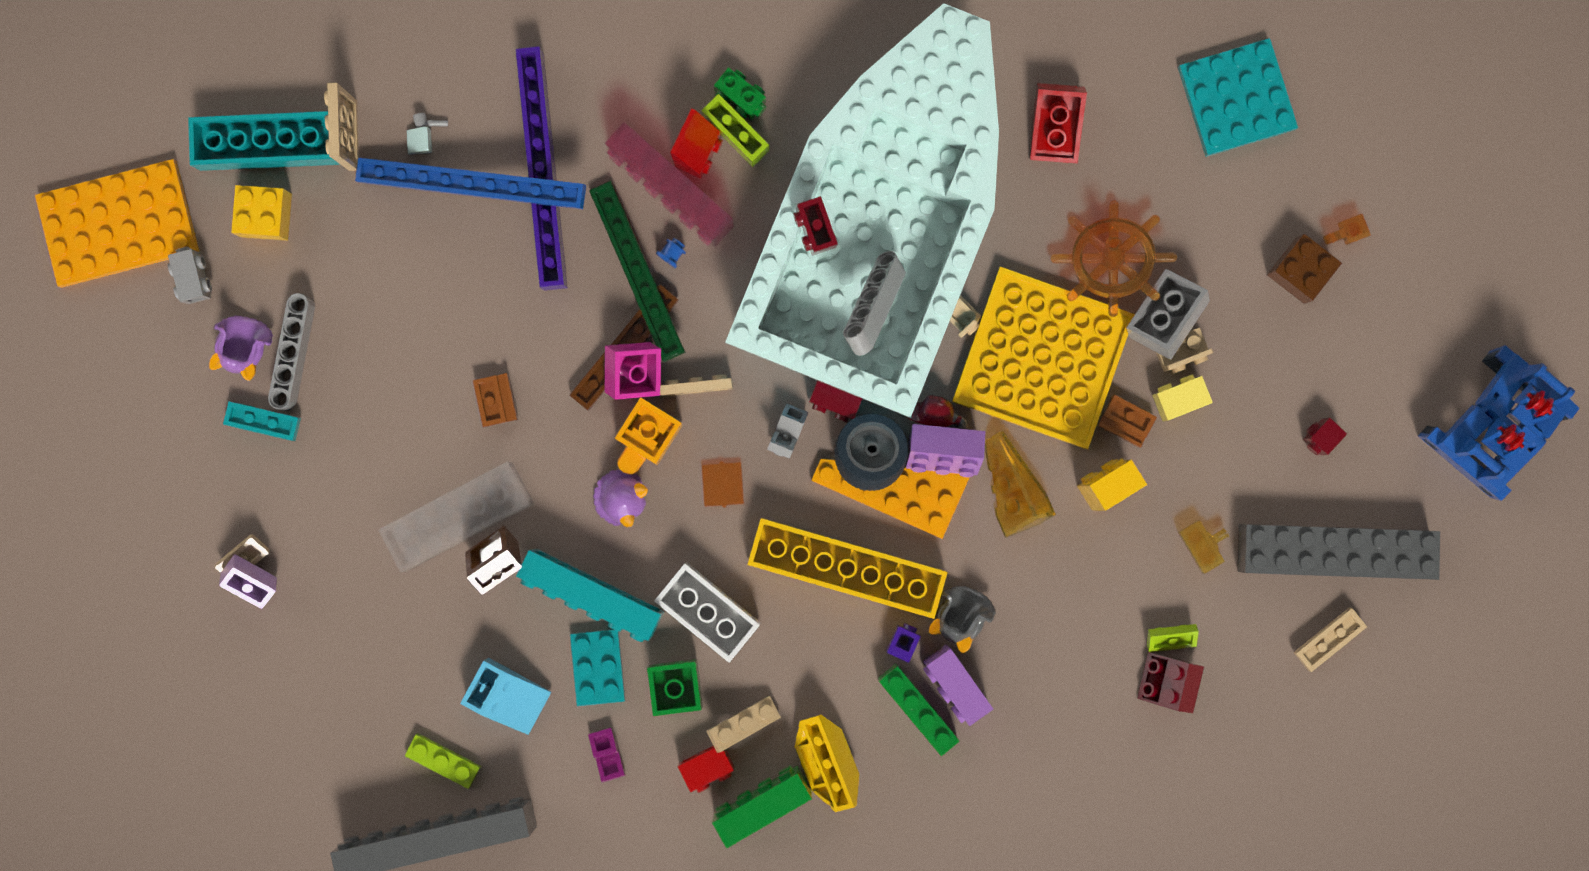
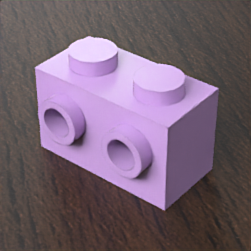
M234 554L221 571L219 586L262 609L276 592L277 577Z

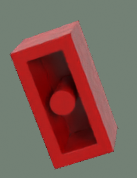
M714 745L679 762L677 766L690 793L695 790L697 793L708 789L710 787L709 783L717 779L719 782L732 776L731 772L735 768L727 750L725 749L717 753Z

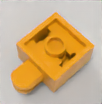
M640 397L615 437L617 441L626 446L618 459L619 469L625 474L633 475L639 471L646 459L658 466L683 424Z

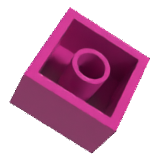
M651 342L605 345L606 394L615 400L660 396L661 348Z

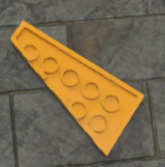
M820 459L811 481L943 539L970 477H962L957 473L940 475L935 471L927 470L925 472H914L905 467L900 477L890 486L880 490L865 491L855 488L842 478L835 460Z

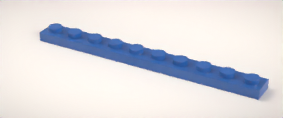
M358 158L355 178L356 182L582 210L586 192V185L581 183Z

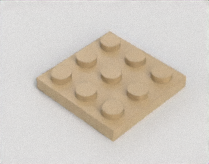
M327 83L328 91L324 93L325 104L328 106L325 126L329 130V140H326V152L329 154V157L347 170L357 171L359 158L357 100L338 83Z

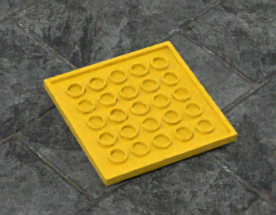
M999 267L952 402L1087 450L1128 337L1127 326L1135 314Z

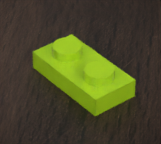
M1197 625L1148 629V651L1155 652L1197 647L1199 632Z

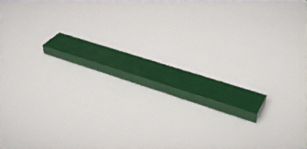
M608 181L589 190L655 345L661 348L662 361L666 362L686 353L612 182Z

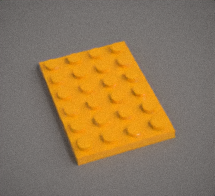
M174 159L35 195L57 287L62 288L169 260L168 255L176 253L175 250L183 247H190V249L200 252L178 164Z

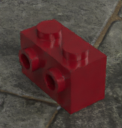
M819 196L797 204L793 217L797 227L802 226L805 236L801 237L805 250H810L811 255L814 256L836 248L838 243L822 197Z
M817 381L809 403L813 404L812 409L824 414L828 410L835 413L834 418L847 423L849 419L855 418L862 398Z

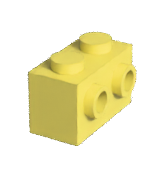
M1192 374L1179 379L1181 382L1179 385L1172 387L1171 383L1157 388L1159 393L1152 396L1162 421L1171 420L1213 403L1202 376L1194 378Z

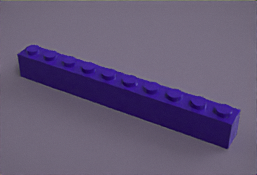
M540 47L516 49L528 177L557 181L544 54ZM531 203L540 288L544 291L568 288L560 207Z

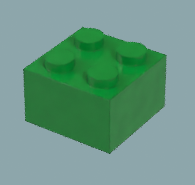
M697 659L652 664L647 667L653 716L702 710L703 702Z

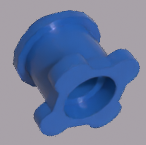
M675 238L672 241L666 239V245L661 252L657 251L656 254L673 268H676L678 259L682 254H686L683 250L685 245Z

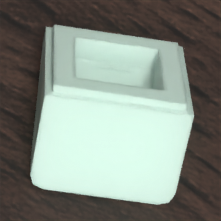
M429 127L407 130L408 155L432 153L431 129Z

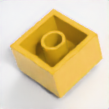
M235 185L231 233L243 238L288 241L292 193L283 188Z

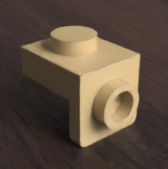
M960 296L950 322L960 330L958 335L962 338L966 333L970 336L980 326L978 321L981 315Z

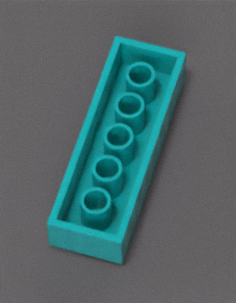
M328 111L188 117L190 166L200 171L340 164L329 157V154L326 152V140H329V130L325 126V116L328 115Z
M537 548L528 551L522 563V568L519 569L516 577L521 579L520 583L531 589L538 587L543 590V595L551 599L561 598L565 600V606L574 610L581 608L587 611L586 616L596 621L600 619L609 622L607 626L619 632L624 629L631 633V638L639 642H643V640L649 641L652 638L665 612Z

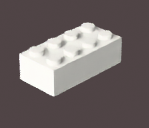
M687 562L654 600V602L729 663L761 624Z

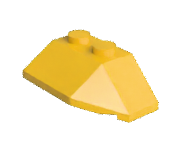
M821 714L799 721L795 749L812 792L823 802L831 806L834 812L856 807L860 774L842 729Z

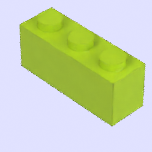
M719 94L701 110L702 116L721 132V136L752 167L769 152V144Z

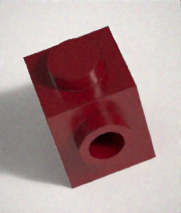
M1323 418L1318 423L1314 422L1306 430L1307 435L1303 440L1308 444L1307 448L1317 456L1329 455L1347 433L1331 418Z

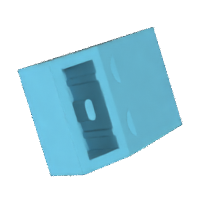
M487 658L482 662L460 704L486 718L529 735L552 692L500 663Z

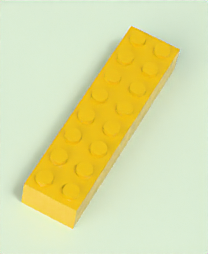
M764 518L760 519L747 564L933 619L936 615L948 573L941 569Z

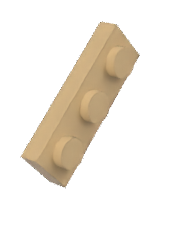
M726 375L712 376V380L703 381V377L688 378L689 383H679V380L664 381L665 385H660V395L663 397L733 389L732 379L727 378Z
M1348 608L1293 653L1306 669L1312 672L1367 628V626L1352 608Z
M767 696L706 732L717 753L781 717L771 697Z

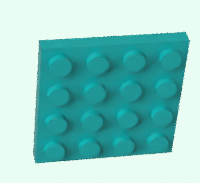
M1270 38L1177 67L1205 157L1298 129Z

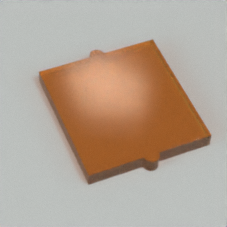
M720 461L719 464L702 465L705 507L722 505L725 508L727 505L744 504L741 462L724 463Z

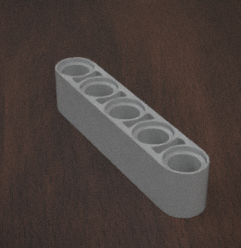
M886 251L876 259L843 331L846 341L856 355H865L874 347L906 272L894 251Z
M300 293L291 295L286 303L268 396L270 405L280 410L293 409L297 403L315 311L314 301ZM300 300H304V301H305V307H304V309L301 310V311H298V309H297V304H298V302H299ZM296 323H299L301 326L300 332L294 335L292 328ZM294 346L296 354L294 357L289 358L288 350ZM286 370H290L291 378L286 382L284 381L283 374ZM282 393H285L287 396V401L284 405L279 403V396Z

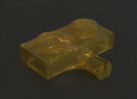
M1197 520L1179 531L1178 534L1201 573L1205 574L1225 562L1219 552L1217 543L1229 537V534L1222 528V530L1211 535L1206 531L1202 522Z

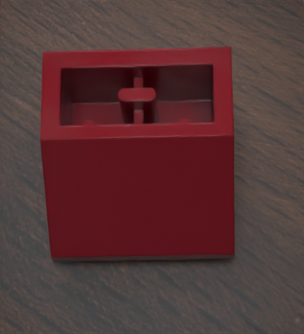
M1148 652L1137 699L1175 711L1193 713L1204 666Z

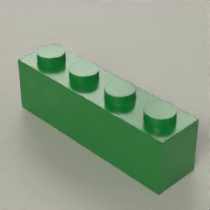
M896 663L877 678L879 683L941 757L960 742Z

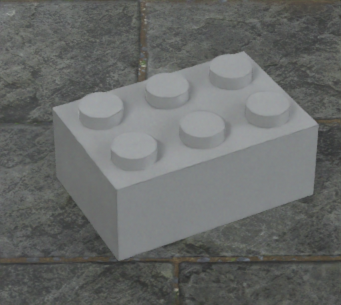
M1165 269L1127 326L1129 337L1171 360L1210 301L1208 290Z

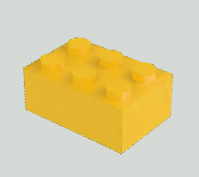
M1121 458L1106 462L1101 466L1102 471L1091 472L1080 479L1082 483L1077 485L1091 510L1106 511L1145 487L1147 483L1132 459L1123 460Z

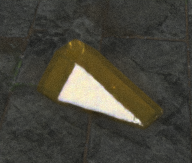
M1000 431L985 441L988 470L992 472L994 486H991L992 494L996 495L997 501L995 515L1004 537L1007 538L1038 526L1056 516L1047 493L1004 431Z

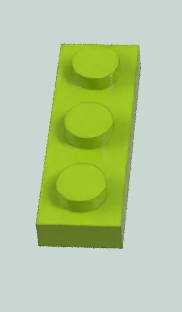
M419 733L414 736L405 754V757L467 789L471 787L481 768L475 762Z

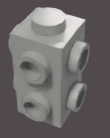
M190 247L179 248L175 250L176 253L168 255L169 263L167 266L170 275L174 277L175 286L173 290L176 298L186 304L211 299L210 291H212V285L205 274L206 261L204 256L200 252L190 249Z

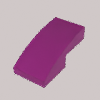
M612 728L588 734L601 782L604 783L626 776Z

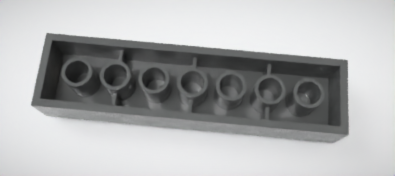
M1239 524L1238 572L1439 580L1440 531Z
M517 797L509 800L508 804L501 806L500 802L486 805V809L477 811L476 808H470L462 811L461 815L454 817L453 813L439 816V820L430 822L429 819L415 822L414 826L408 828L403 824L392 827L391 831L383 833L382 830L368 833L367 837L359 839L358 835L345 838L344 842L337 844V848L330 853L334 871H386L530 837L537 828L531 799L524 800L523 797Z

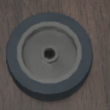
M878 414L858 416L848 422L840 432L835 447V462L842 478L855 488L865 491L884 489L894 483L902 474L908 458V443L904 432L894 421Z

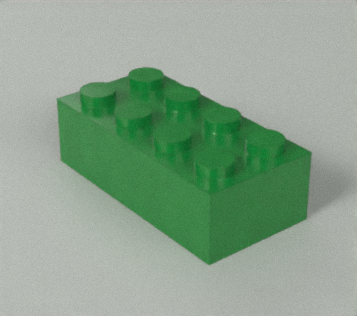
M789 765L778 772L779 776L773 780L770 777L757 784L758 788L750 792L748 789L740 793L735 802L731 804L725 802L716 808L717 812L714 813L712 824L726 849L812 800V790L798 766L792 768Z

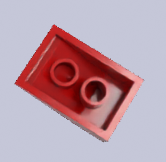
M1037 83L1030 160L1078 164L1087 96L1084 86Z
M691 108L670 152L675 167L700 179L703 174L707 175L713 164L710 161L714 152H719L723 143L721 132L699 112Z

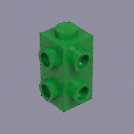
M728 67L714 84L715 96L719 94L726 102L734 106V110L743 119L748 117L752 121L755 116L760 117L767 107L765 105V91L758 85L754 84L752 86L745 81L747 79L746 76L739 70L735 69L733 71Z

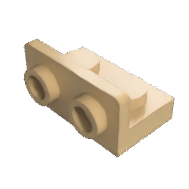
M1199 327L1188 333L1171 360L1157 352L1156 354L1163 371L1171 370L1174 374L1186 369L1185 364L1193 361L1197 365L1207 361V355L1212 354L1213 350L1212 348L1208 349Z

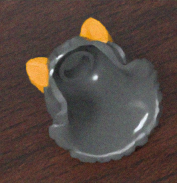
M957 586L943 591L942 595L946 596L947 599L940 606L938 617L931 623L929 633L931 635L942 634L947 641L957 643L959 651L965 653L970 649L973 639L981 632L984 622L991 623L994 620L996 609L991 600L983 593L967 586Z

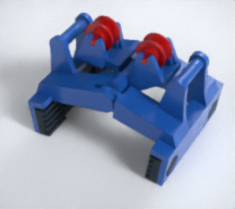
M1506 345L1490 350L1482 360L1496 375L1477 399L1475 405H1472L1446 433L1438 427L1427 425L1418 435L1420 439L1486 495L1502 501L1512 491L1506 484L1546 444V439L1550 438L1562 420L1572 419L1579 410V407L1570 399L1575 393L1572 387L1565 386L1546 370L1547 366L1545 364L1529 365ZM1518 389H1520L1522 392L1513 401L1512 398L1514 397ZM1487 427L1488 430L1481 442L1497 455L1495 458L1486 453L1481 448V444L1475 441ZM1474 455L1475 457H1477L1481 462H1483L1486 465V467L1483 468L1470 456Z

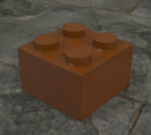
M1302 234L1293 240L1267 276L1303 304H1306L1316 298L1341 266L1342 262L1306 234Z

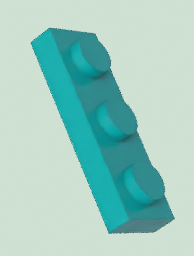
M229 401L223 425L296 441L301 418Z

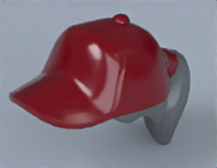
M934 394L928 395L923 402H917L911 417H907L913 422L928 426L967 428V421L960 415L955 414L952 404L947 399Z

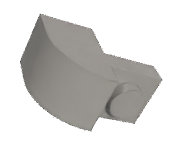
M786 404L767 450L774 452L778 456L790 459L809 412Z

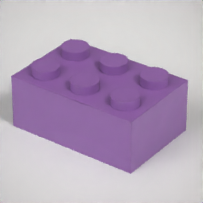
M912 424L908 439L906 468L914 472L935 471L940 475L957 473L962 477L977 476L984 460L985 431Z
M944 645L923 660L926 665L923 670L932 683L937 681L940 684L937 690L947 703L952 701L954 706L951 707V710L961 724L966 721L971 726L993 710L978 686L947 645Z

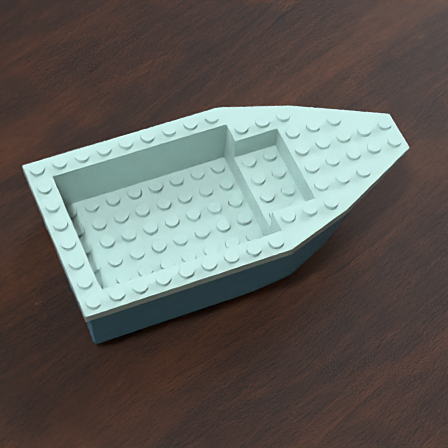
M943 3L864 72L810 134L725 343L911 417L995 209L999 125L990 21ZM821 196L838 245L834 249L812 256L810 250L806 251L801 237L805 235L802 226L797 227L793 213L796 212L797 204ZM886 251H894L906 272L874 347L865 355H856L846 341L843 331L876 259Z

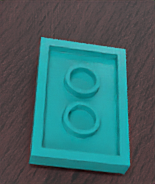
M612 629L570 634L577 706L625 702L619 631Z

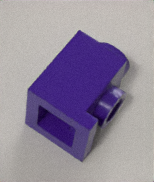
M904 623L903 627L897 625L886 652L909 663L921 637L916 633L917 628ZM902 636L908 638V643L905 645L899 643V639Z

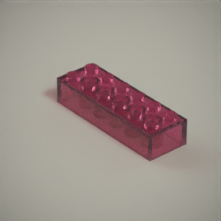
M625 122L605 142L608 149L606 153L610 156V160L618 167L621 165L625 166L624 169L631 179L636 183L641 181L645 191L654 199L658 196L663 203L662 206L672 215L676 212L679 215L680 222L689 230L694 228L697 231V237L704 244L709 246L711 243L716 247L734 227L733 218Z

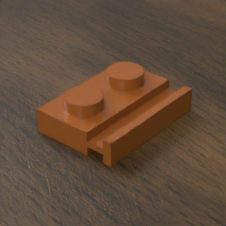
M508 373L473 380L483 427L518 420Z
M1113 395L1097 426L1141 448L1157 417L1119 396Z

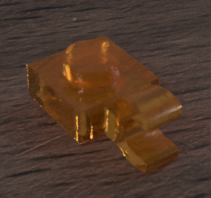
M1359 214L1337 223L1340 230L1323 236L1326 245L1344 239L1345 244L1348 245L1369 237L1371 234L1363 214Z

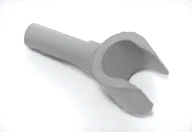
M425 113L413 115L417 128L432 126L448 127V121L427 120Z

